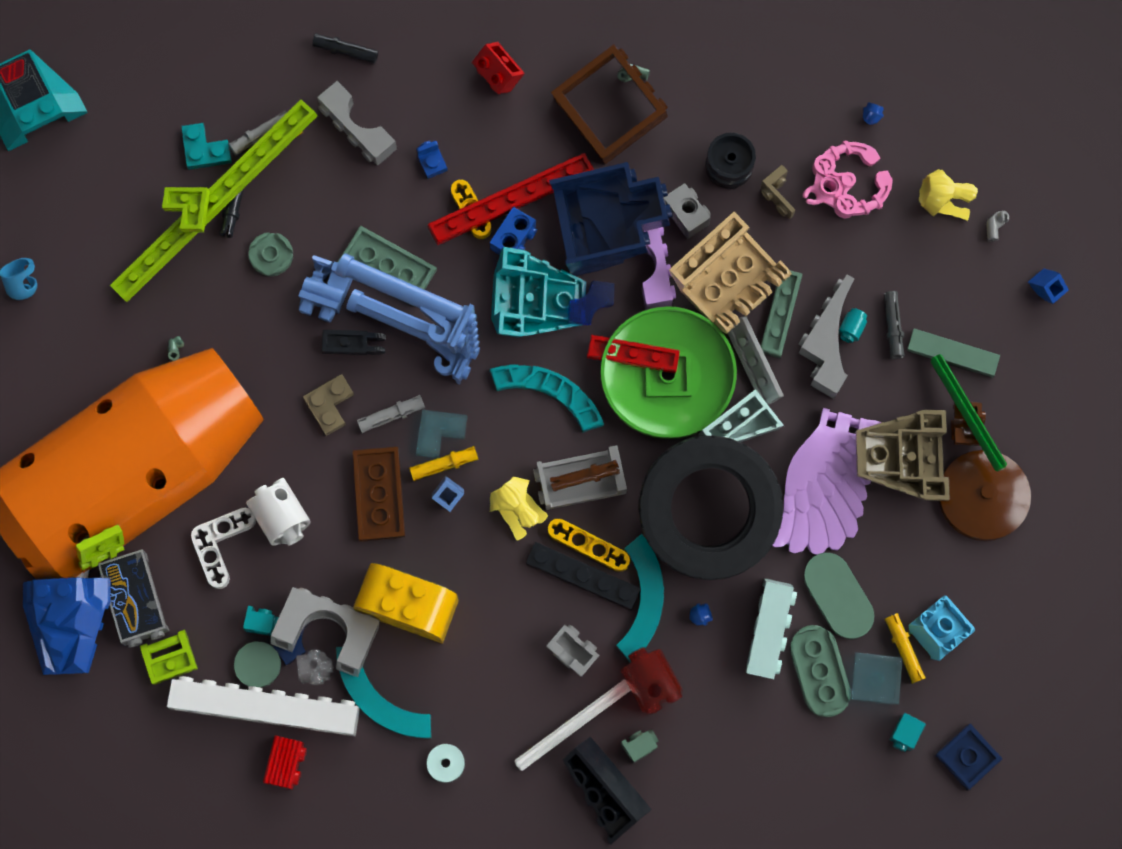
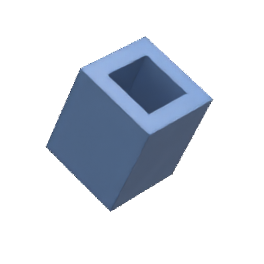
M445 476L433 491L432 499L451 512L464 495V489Z

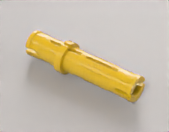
M472 446L458 452L451 451L449 455L409 467L413 481L448 469H458L461 465L479 459L475 447Z
M897 613L885 618L884 620L893 637L891 641L897 646L911 683L913 684L925 679L926 677L908 639L910 635L908 632H905L899 614Z

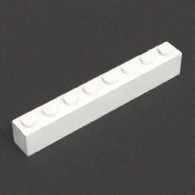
M179 676V680L172 679L167 703V707L171 710L356 736L360 708L355 706L354 701L341 700V704L333 703L332 698L318 696V700L308 699L309 695L295 693L294 697L285 696L286 692L280 690L264 693L262 692L263 689L259 687L249 686L248 690L239 689L240 685L226 683L225 687L216 686V681L202 680V683L193 682V678Z

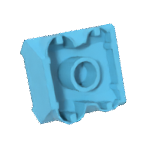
M946 595L908 625L909 634H912L929 653L931 659L940 661L975 631L972 624Z

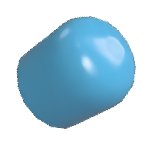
M20 258L1 268L0 276L5 291L12 299L24 300L35 294L38 286L37 281L29 276L35 268L32 259ZM26 278L30 285L23 284V280Z

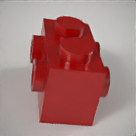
M499 42L485 44L471 62L476 67L477 72L486 79L491 89L497 92V94L511 92L525 74Z

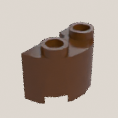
M970 402L982 423L985 424L986 413L982 411V403ZM954 403V420H951V439L954 440L953 444L980 446Z

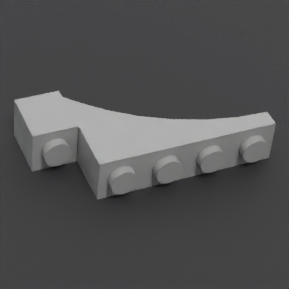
M848 274L844 280L839 279L833 288V291H835L832 299L827 297L821 307L824 312L821 316H815L810 325L813 328L809 335L805 333L798 344L802 346L799 354L818 364L810 376L813 378L811 386L832 399L835 398L848 376L844 373L838 340L842 306L854 281V278Z

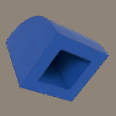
M1045 268L1028 281L1031 288L1042 299L1052 304L1069 290L1060 273Z

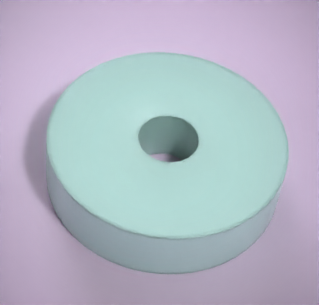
M450 744L436 746L431 750L427 758V769L430 775L435 780L443 783L458 779L465 767L463 754L457 747ZM444 759L450 761V766L447 768L441 765Z

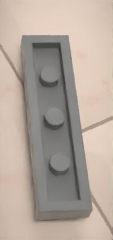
M740 317V322L734 325V328L728 332V335L754 390L756 389L769 406L784 397L747 317Z

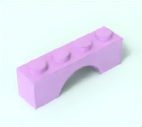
M661 227L648 230L651 244L647 245L648 254L654 261L655 272L648 280L642 283L645 310L656 307H671L673 299H676L674 285L670 286L669 278H672L669 269H671L670 264L666 265L665 257H668L666 243L662 244L661 236H664V229Z

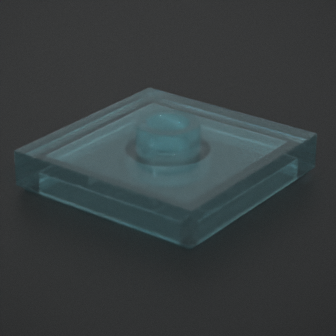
M856 652L851 700L898 705L902 658Z

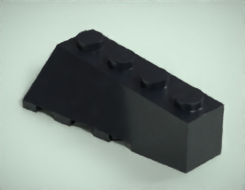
M591 736L575 747L563 759L576 785L582 787L588 806L592 805L595 810L599 826L604 827L609 835L607 840L610 845L652 810Z

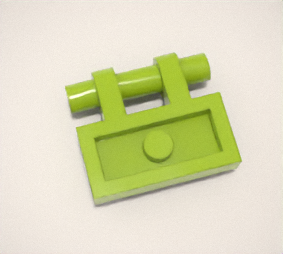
M119 525L107 528L76 545L78 559L80 560L78 564L82 571L89 567L92 569L98 566L99 562L107 558L112 559L117 556V553L125 550L123 546L125 544L123 531Z

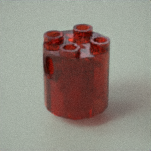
M645 647L628 655L631 663L622 668L620 672L642 713L646 712L647 715H652L662 709L661 704L665 702L674 703L683 697L681 694L683 688L661 649L647 653ZM657 685H660L662 689L659 697H655L653 694V689Z

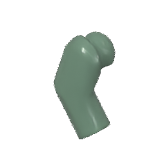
M636 66L642 74L640 78L647 80L650 70ZM623 68L618 71L617 77L621 82L632 80Z
M176 336L174 339L171 338L168 341V357L172 361L179 359L178 349L184 346L180 336Z

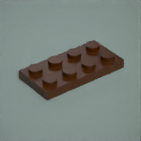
M387 447L353 450L359 541L405 538L399 448Z

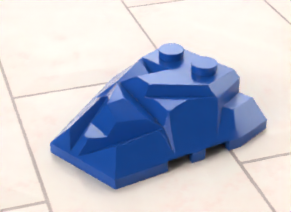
M58 578L23 582V608L43 675L89 673L97 647L95 640L98 631L102 630L104 625L101 622L103 614L110 605V578Z

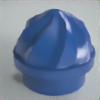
M868 102L867 106L863 107L864 121L867 124L878 123L884 116L882 114L884 108Z
M698 603L690 610L689 618L696 625L705 626L713 620L707 603L702 605Z

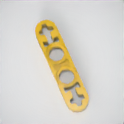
M554 519L549 523L548 534L553 540L616 572H623L629 567L630 557L624 550L563 519ZM561 524L563 531L567 533L569 529L573 531L569 534L568 541L564 540L566 535L561 532L555 535L552 527H557ZM576 534L583 535L585 543L581 546L574 545L572 542L573 536ZM598 544L603 545L606 549L605 554L600 557L595 556L592 552L593 547ZM609 550L614 551L612 556L619 558L620 555L623 556L625 565L620 564L619 567L616 566V561L612 558H609V562L605 561L609 555Z

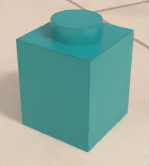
M903 713L889 740L894 742L893 746L903 752H906V750L911 751L914 749L926 723L907 713Z

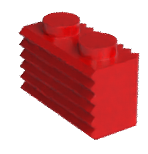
M274 736L263 783L293 790L294 785L298 786L301 777V771H298L300 762H304L307 748H303L304 743Z

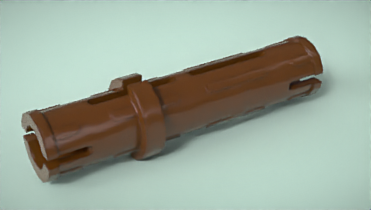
M616 460L600 465L592 464L586 469L551 477L550 482H553L551 487L556 492L557 490L590 481L599 482L601 478L620 474V470L617 469L619 465Z

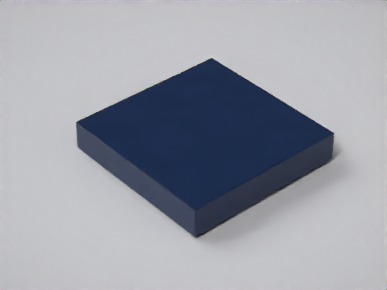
M968 724L935 755L967 791L1003 759L971 724Z

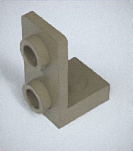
M781 165L762 181L760 189L762 195L776 205L777 211L782 216L791 219L794 216L795 209L776 190L787 181L788 170Z

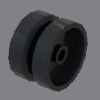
M735 132L717 136L710 144L705 162L706 173L710 180L717 186L726 189L744 185L750 179L756 161V150L752 142L744 135Z

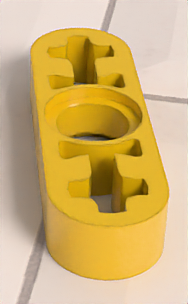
M457 180L452 184L451 195L459 209L478 201L467 181ZM458 187L465 189L466 200L463 201L461 193H457ZM488 222L482 225H486L484 232L477 230L478 227L471 230L473 236L478 239L487 238L491 233V223Z

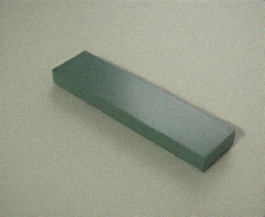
M791 271L792 275L785 281H782L780 286H776L761 342L763 353L777 358H781L803 275Z
M915 328L912 331L907 348L908 352L931 359L940 354L947 364L992 378L995 376L1000 358L999 354Z

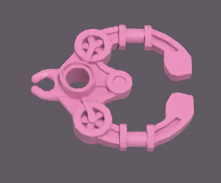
M845 140L839 146L829 147L823 155L815 159L812 165V171L815 175L814 185L805 189L802 196L807 198L809 193L812 192L815 194L816 199H807V204L817 205L825 203L833 207L835 213L844 219L851 216L867 215L871 210L876 208L879 210L883 207V202L887 199L892 188L893 179L888 171H881L875 175V185L879 192L872 196V201L867 203L865 200L857 202L852 195L847 194L856 182V177L853 173L834 172L836 167L835 161L839 160L842 153H846L848 156L851 154L859 155L864 164L873 166L880 160L876 149L863 143ZM823 187L829 188L831 192H827Z

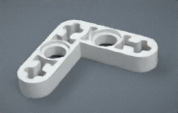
M240 508L198 525L191 533V538L206 578L215 589L225 588L230 580L217 542L254 527L256 519L249 508ZM246 513L247 516H251L248 519V524L241 521L236 523L239 528L235 529L231 518L234 517L235 521H239L242 519V514ZM224 521L228 522L230 530L224 534L219 533L218 525ZM200 531H203L205 534L208 533L205 536L208 545L213 543V546L203 548V542L200 539H196L199 537ZM208 551H214L217 555L213 563H206L204 561V556ZM216 567L219 574L224 575L221 579L222 583L218 584L212 580L216 576L212 569L208 572V568Z

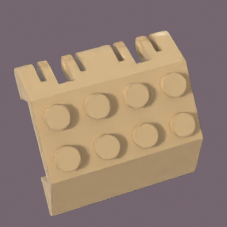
M735 212L729 215L669 269L681 293L704 317L726 334L734 328V325L740 322L738 316L732 313L734 310L747 316L750 313L749 309L754 310L766 299V295L769 296L772 293L769 285L765 283L766 281L780 286L782 281H785L792 275L791 271L781 260L776 264L747 233L750 227Z

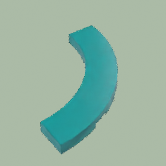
M505 365L490 369L496 391L512 388L540 391L561 402L573 414L582 432L604 426L601 415L591 399L588 398L579 386L559 373L538 366Z
M642 534L624 548L635 566L641 588L640 605L636 619L629 632L616 645L631 664L641 655L654 636L660 621L664 601V586L660 565L654 551Z
M336 647L337 659L343 647ZM363 666L358 677L339 670L348 693L358 707L373 721L401 735L431 739L430 714L412 713L398 708L385 700L369 682Z

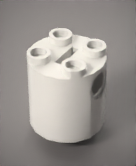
M284 478L277 480L270 487L266 485L261 486L254 492L256 496L246 502L272 546L281 543L290 546L303 538L302 531L311 523Z

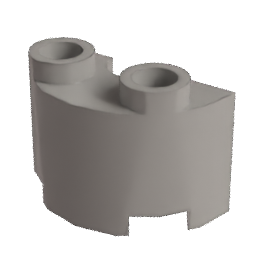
M570 624L568 626L564 625L546 647L553 652V655L560 662L582 677L599 657V654L595 652L597 648L588 640L585 642L581 641L577 637L580 633Z

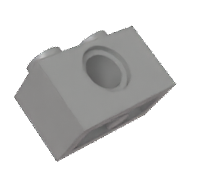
M685 183L670 192L667 197H664L665 204H670L673 216L671 218L687 239L709 225L711 219L710 211L705 205L699 203L694 189L688 188ZM690 207L693 209V212L685 213L683 208Z

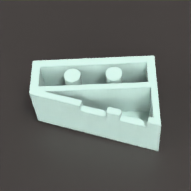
M755 389L703 429L699 436L713 435L743 442L778 430L784 425Z

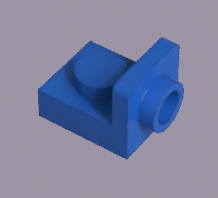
M437 141L424 142L416 149L417 157L427 179L448 171Z

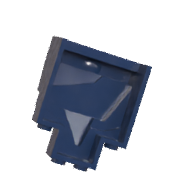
M628 162L549 180L554 191L567 260H565L566 265L574 276L624 263L625 259L648 253L647 245L651 244L648 230L670 226L669 218L673 216L670 204H665L664 197L668 196L666 184H661L659 177L637 181L635 168L630 169Z

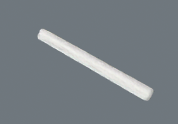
M626 679L622 680L515 759L514 762L518 769L522 771L631 691L632 686Z

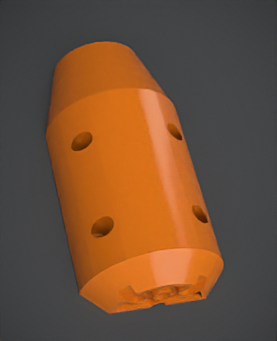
M213 348L136 373L0 467V535L16 557L22 560L26 569L35 579L77 578L82 572L85 573L87 570H91L89 567L82 571L78 564L80 560L78 559L76 545L86 535H89V538L107 528L119 525L123 531L124 545H126L211 485L264 421V418ZM166 483L164 488L158 489L160 484Z

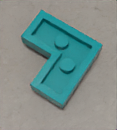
M204 123L182 126L188 170L232 163L228 140L207 143Z

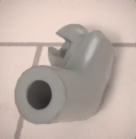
M998 211L987 220V241L994 242L999 240L998 229L1009 220V214L1006 211Z

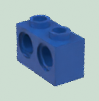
M513 207L489 242L490 250L500 255L504 247L503 244L508 241L515 244L512 248L525 250V243L528 239L531 241L537 232L536 220ZM517 224H524L526 228L524 230H517L515 226Z

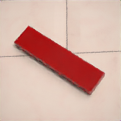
M591 335L587 358L602 361L605 347L610 338ZM615 339L612 343L621 345L617 355L606 356L607 360L658 371L663 370V372L675 374L680 350ZM611 345L608 353L614 354L616 347Z

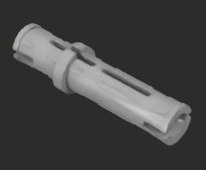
M283 111L259 127L244 132L245 135L229 143V147L234 155L237 156L242 151L253 146L287 112Z
M418 395L403 402L398 401L396 405L358 419L357 422L361 432L364 433L401 417L404 419L407 415L424 409L425 405L421 396Z

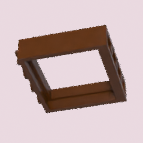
M614 44L551 92L555 101L605 165L668 118L666 112L668 107L661 98L657 100L653 95L655 90L648 81L645 83L640 78L642 74L636 65L631 66L627 62L629 57L622 48L618 50ZM615 58L656 111L609 147L605 148L565 95Z

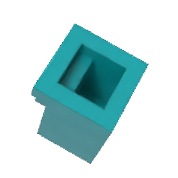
M248 606L243 629L246 632L271 636L279 617L272 615L270 610L258 609V612H255L256 610L253 606Z

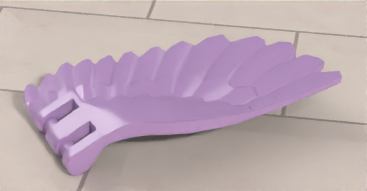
M822 409L819 426L798 449L788 467L785 480L783 519L779 534L772 545L774 548L787 544L789 545V552L798 553L804 551L805 547H808L811 553L818 555L824 553L827 548L837 551L844 544L846 537H855L858 531L857 518L863 516L861 501L867 499L865 485L871 484V481L857 477L856 434L848 432L849 426L860 430L881 422L864 418L859 420L852 418V415L842 412L837 414L830 412V409ZM827 420L835 422V428L827 427Z

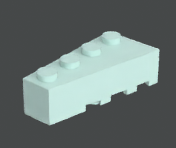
M764 578L762 585L765 587L764 593L759 600V616L755 620L754 639L751 641L745 671L748 674L774 679L775 674H779L782 661L778 660L779 654L786 647L787 638L783 636L785 628L789 629L792 615L788 613L790 605L794 606L797 592L793 591L794 587L791 584Z

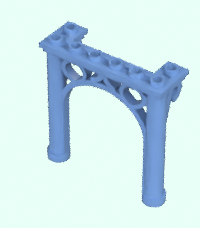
M344 253L336 268L337 276L344 279L348 277L418 307L423 314L437 325L430 324L365 296L364 292L354 289L351 293L346 309L354 313H362L426 341L431 348L450 362L449 366L443 367L441 365L442 358L440 356L435 358L434 366L440 375L449 376L452 374V378L459 385L462 379L466 380L471 370L469 364L472 359L476 360L480 352V347H478L480 343L478 341L479 335L477 334L478 328L476 327L478 322L476 321L477 315L475 314L474 305L469 304V306L464 305L463 307L356 261L353 256Z

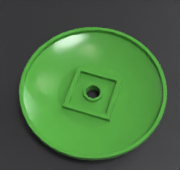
M656 307L642 311L626 320L609 339L601 362L603 391L615 414L634 430L644 435L661 439L688 437L701 432L728 407L737 380L735 356L730 343L722 331L701 314L679 307ZM619 339L680 350L677 371L674 374L675 377L668 381L662 377L663 370L658 371L650 368L635 367L607 360L606 356H616L621 346L612 343L613 340ZM611 345L616 347L614 354L608 353Z

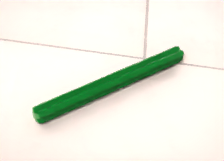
M940 354L934 356L931 360L932 366L994 470L997 472L1003 470L1007 466L1005 459L945 359Z

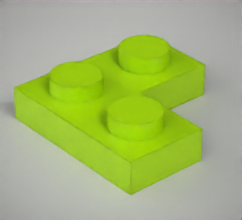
M165 187L162 209L164 211H182L180 224L182 232H204L210 190L207 187Z

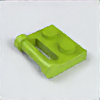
M185 630L179 631L178 635L148 645L146 643L140 645L153 685L198 669ZM181 643L182 649L152 659V653Z

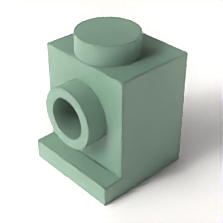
M652 729L644 733L641 730L629 737L631 741L629 743L626 740L621 742V746L634 764L656 750L658 747L656 743L659 740Z

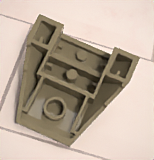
M921 410L911 415L856 430L857 477L923 500H950L949 477H944L942 436L947 433L946 410Z

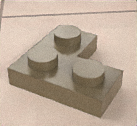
M341 374L303 396L326 436L346 425L335 406L353 396L354 393Z

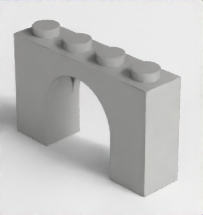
M293 587L271 634V644L293 652L303 628L308 623L316 619L333 620L343 628L346 634V641L337 659L336 669L358 677L379 629L380 620L371 615L359 613L349 605L343 604L341 606L333 603L328 597L312 595L307 589Z

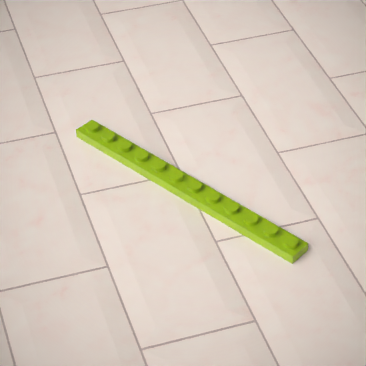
M300 99L209 188L210 196L205 226L318 116L304 101ZM182 215L110 285L126 302L199 233L182 232L180 230Z

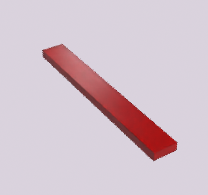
M580 154L429 223L427 227L438 246L508 214L513 207L519 209L554 193L549 180L594 169L586 154Z

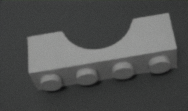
M338 81L317 97L319 102L318 108L325 117L329 115L334 120V126L340 132L344 131L348 135L347 139L354 147L359 146L362 149V155L368 162L373 161L378 166L397 150L396 141L381 126L372 129L362 128L350 119V111L353 106L352 95Z

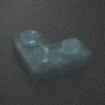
M422 410L416 455L439 458L442 436L465 439L468 416Z

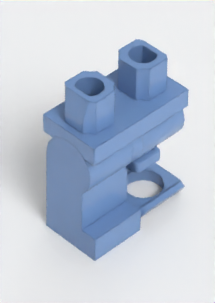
M313 255L312 260L315 271H313L312 277H306L299 293L301 300L299 312L311 316L314 306L320 307L321 311L318 318L330 323L335 313H340L341 306L353 279L348 277L344 279L336 275L338 262L334 261L333 263ZM330 275L327 284L324 283L323 280H325L326 277Z

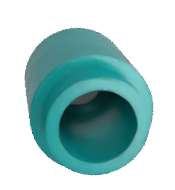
M851 308L850 312L846 313L839 328L840 338L848 343L857 342L867 324V314L859 309Z

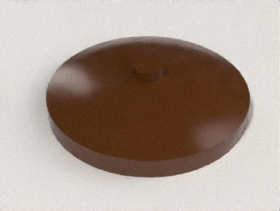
M983 450L971 451L961 455L944 472V477H949L950 500L939 501L941 511L947 522L957 532L968 538L979 541H992L1003 538L1016 530L1028 514L1031 503V490L1027 477L1017 463L1003 454L1002 456L1007 466L998 472L994 470Z

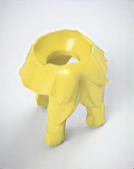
M938 169L922 180V186L919 190V202L933 217L937 213L968 221L970 210L956 207L950 200L952 198L961 199L970 203L976 198L978 189L973 184L954 183L943 170Z
M513 476L501 488L491 492L490 512L499 511L518 541L527 535L526 530L522 527L531 528L537 523H543L548 515L527 494L530 480Z

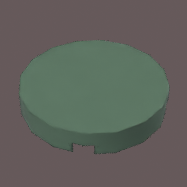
M263 233L257 236L249 247V261L254 270L261 275L278 276L285 272L292 263V246L288 239L281 234Z
M254 641L246 644L238 651L235 657L234 669L236 676L247 686L259 688L269 686L281 671V659L278 652L265 642Z

